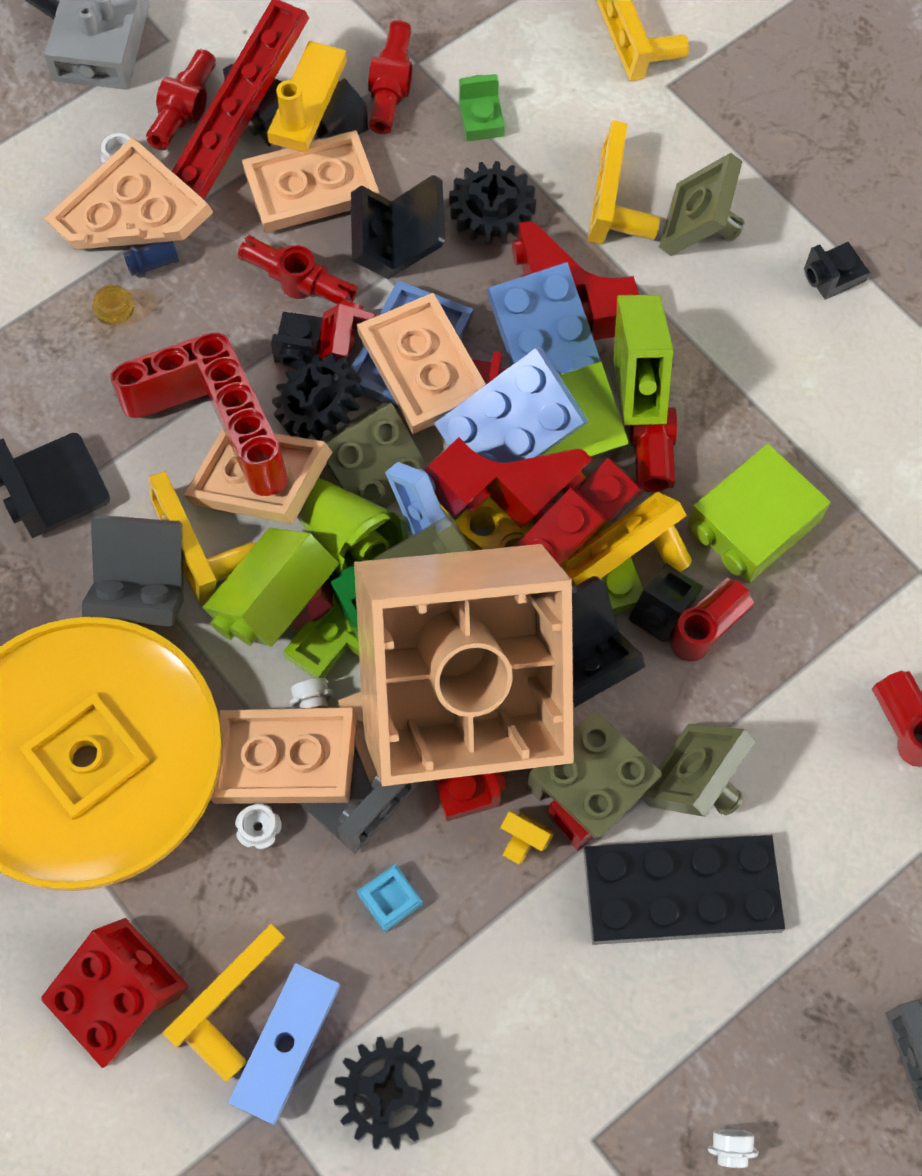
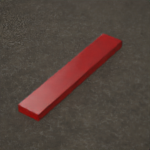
M281 0L270 1L174 166L172 172L203 200H205L310 19L305 10Z

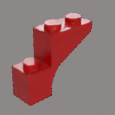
M519 223L518 240L512 241V254L515 265H522L524 274L520 275V277L567 262L593 339L600 340L615 337L617 296L639 295L634 276L607 278L591 274L580 267L536 223Z
M458 437L424 471L431 476L436 485L435 494L439 503L453 518L465 507L473 513L490 496L517 526L522 528L532 518L538 522L555 504L553 498L561 490L566 493L570 487L575 489L586 478L581 470L593 459L582 449H572L515 462L501 463L479 455Z
M607 458L577 490L570 487L515 546L542 544L560 567H562L602 528L614 522L644 490L613 460Z

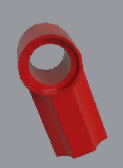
M668 407L667 424L630 425V442L632 446H635L636 481L646 492H662L665 489L674 487L673 446H675L677 437V412L675 407Z
M727 577L695 607L685 610L679 617L670 639L671 648L676 656L690 662L698 661L705 657L710 647L753 608L755 602L751 599L749 590L738 580L734 581ZM685 630H696L702 635L703 639H692L686 634Z
M901 670L875 683L872 691L898 738L897 749L899 755L911 766L922 767V744L917 741L914 735L915 733L922 734V692L911 672Z

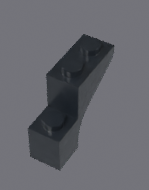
M234 64L223 68L224 79H226ZM345 78L338 81L314 135V140L355 130L360 135L369 130L367 104ZM274 79L247 125L250 132L254 136L259 134L268 146L273 144L269 143L267 132L279 108L276 90L282 81Z

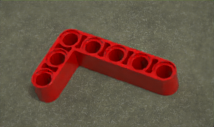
M214 332L204 334L129 360L113 369L110 375L113 388L123 413L131 418L145 417L208 394L251 491L259 496H270L282 491L286 487L288 474L279 443L226 335Z

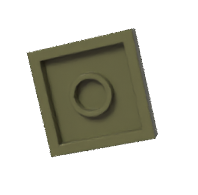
M729 153L676 184L659 245L661 250L671 256L716 232L729 242L735 240L740 235L745 221L732 213L730 208L742 160Z
M688 723L658 767L662 772L661 778L641 799L653 808L702 817L707 815L712 806L721 815L724 814L726 816L733 813L741 805L743 794L729 781L756 741L745 729Z

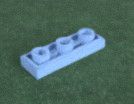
M295 963L228 1102L230 1105L274 1126L276 1125L340 988L339 983ZM282 1037H293L294 1046L289 1052L282 1053L278 1051L277 1045Z

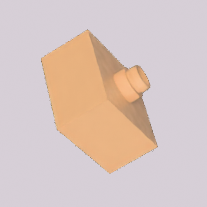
M542 544L354 562L364 739L382 786L574 763L572 580Z

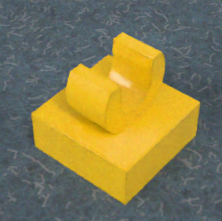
M516 809L510 810L500 828L513 836L502 856L519 865L521 862L523 863L531 846L540 851L545 850L556 831Z

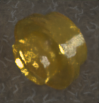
M115 284L101 287L96 292L92 302L95 317L107 325L124 323L132 316L135 308L132 295L126 289Z

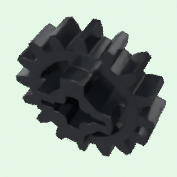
M495 161L491 169H487L483 162H479L477 172L465 168L464 180L455 178L454 190L449 191L451 220H457V230L462 232L470 229V240L472 241L479 235L485 236L486 245H490L493 237H498L502 244L507 243V234L509 233L518 238L519 223L532 222V215L536 211L535 187L527 185L528 175L525 173L516 177L514 165L509 166L506 171L501 170L499 161ZM495 198L493 207H489L492 203V199Z
M329 353L323 361L319 354H315L311 364L307 365L301 360L298 362L299 370L296 373L289 370L285 373L289 380L286 384H277L276 389L280 392L281 396L272 399V404L277 408L273 413L274 417L290 436L297 435L299 438L308 439L311 434L316 440L320 441L324 431L329 430L331 434L335 435L337 434L336 425L339 422L344 424L351 422L347 414L349 411L359 410L360 405L356 402L355 398L364 395V391L358 385L362 381L360 376L344 357L338 360L333 353Z
M377 1037L376 1050L371 1052L361 1043L358 1045L361 1058L357 1062L349 1058L343 1060V1064L350 1072L349 1076L335 1078L334 1083L338 1087L345 1089V1095L335 1098L334 1105L340 1108L347 1107L349 1111L342 1117L340 1122L344 1127L354 1123L358 1125L354 1135V1139L358 1142L362 1141L367 1134L372 1135L373 1149L375 1150L381 1148L384 1139L391 1140L395 1151L400 1150L401 1137L408 1135L414 1143H417L420 1140L416 1128L420 1124L431 1129L434 1126V1121L427 1114L428 1110L441 1109L442 1101L431 1097L432 1091L442 1087V1080L436 1078L429 1079L428 1074L436 1067V1063L432 1059L421 1064L419 1058L422 1047L417 1044L408 1053L404 1051L402 1037H397L393 1048H386L383 1037ZM385 1060L384 1069L371 1077L361 1076L364 1070L371 1064ZM404 1064L409 1065L416 1072L421 1081L422 1090L407 1084L403 1077ZM392 1071H395L396 1090L403 1094L401 1099L393 1098L390 1105L386 1107L385 1115L382 1117V1100L375 1091L376 1088H385L387 1081L391 1079ZM355 1096L369 1100L374 1109L372 1124L359 1113ZM405 1109L417 1110L409 1121L398 1127L390 1128L394 1116Z

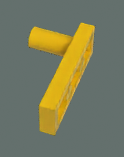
M596 0L629 81L644 79L650 62L682 59L688 56L689 41L685 34L647 38L632 0Z
M308 41L292 79L285 80L277 86L279 108L267 132L269 143L307 153L347 62L346 50Z
M612 120L602 144L587 237L589 242L602 245L609 230L654 240L659 229L660 216L615 205L628 123Z
M166 471L149 476V498L159 520L179 521L183 525V572L200 606L205 604L215 593L216 583L225 580L255 543L250 542L206 558Z
M656 492L587 542L561 568L572 580L573 588L593 576L604 577L653 541L664 564L667 563L676 570L682 571L691 564L692 558L675 524L687 515L679 501Z
M272 924L163 1032L176 1048L186 1041L225 1083L241 1069L247 1060L207 1018L284 941L285 937Z

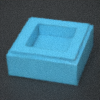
M396 864L356 891L384 933L423 906V901Z

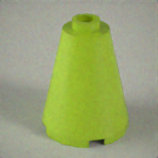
M320 477L317 479L297 516L306 532L311 533L340 563L333 571L336 578L343 570L354 566V562L373 560L378 555L409 537L407 523L398 514Z

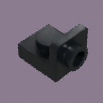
M849 241L826 252L820 244L812 247L804 267L805 276L809 284L817 288L825 300L866 282L870 271Z
M283 311L278 334H273L271 339L274 362L293 369L299 368L298 362L301 360L307 365L311 364L313 356L318 352L323 317Z
M665 563L643 589L629 616V620L660 641L666 642L673 633L679 617L685 610L691 607L703 586Z

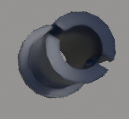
M173 241L152 243L137 249L132 245L130 246V251L123 253L131 276L139 274L140 277H144L146 271L179 262Z

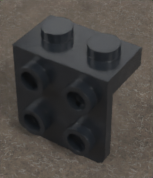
M431 175L393 201L384 198L363 185L351 192L352 261L386 279H390L441 248L445 242L442 179Z
M70 433L15 458L12 456L4 439H0V487L6 486L10 497L3 499V502L14 524L23 521L32 539L104 507L110 502L109 492L82 437L78 433Z
M593 576L572 588L573 708L646 667L642 653L619 632L606 584L598 576Z

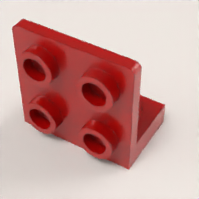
M126 918L92 930L44 992L41 1000L98 1065L105 1068L112 1064L153 1012L179 1000L189 988V985Z

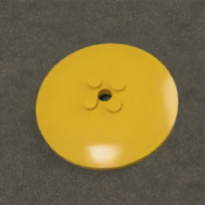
M79 617L54 621L32 628L0 646L1 874L23 884L55 891H82L106 887L130 879L160 862L177 848L196 826L211 800L218 780L222 758V729L214 698L204 677L194 663L169 640L152 630L127 621L105 617ZM84 746H93L97 749V757L91 765L87 767L74 765L73 757L78 749Z

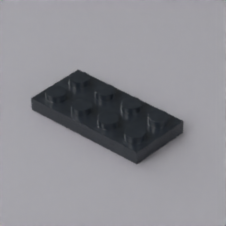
M772 835L586 846L584 848L592 945L782 933L785 930Z

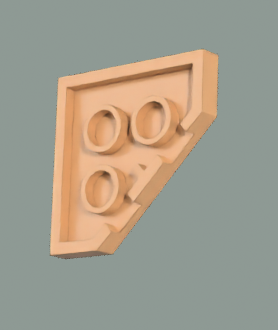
M131 137L44 219L72 248L77 250L185 240L213 211L206 201L137 140Z

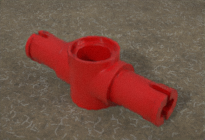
M401 20L391 21L385 49L380 51L379 57H372L369 68L368 91L371 92L373 98L369 128L371 131L379 134L391 132L396 105L401 102L402 97L409 96L411 88L412 62L409 61L410 59L407 55L411 26Z
M205 49L196 50L185 71L179 72L176 78L166 76L161 81L156 97L158 116L146 133L147 142L153 148L161 151L167 150L180 127H184L188 120L198 122L201 119L207 102L205 83L216 67V59L209 51Z
M248 235L245 238V243L242 242L239 247L238 258L268 272L270 278L281 282L282 290L291 298L304 299L309 296H318L337 305L347 300L353 302L356 297L357 285L327 273V268L316 263L312 252L304 246L291 245L287 248L280 247L276 249Z

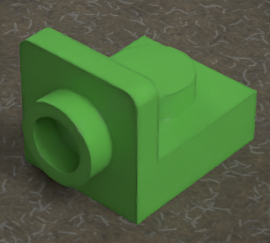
M497 74L474 75L459 79V109L466 142L504 137L505 125L498 96L499 80Z

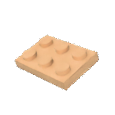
M357 130L312 141L307 153L286 148L242 160L243 170L264 233L350 211L351 192L361 185L380 195Z
M434 293L357 324L358 335L413 434L435 425L436 421L486 385Z
M222 428L184 496L195 506L294 524L332 451L324 441L274 434L288 474V483L282 491L274 495L259 496L249 488Z
M354 708L220 710L222 758L218 780L211 801L214 804L349 803L358 714Z

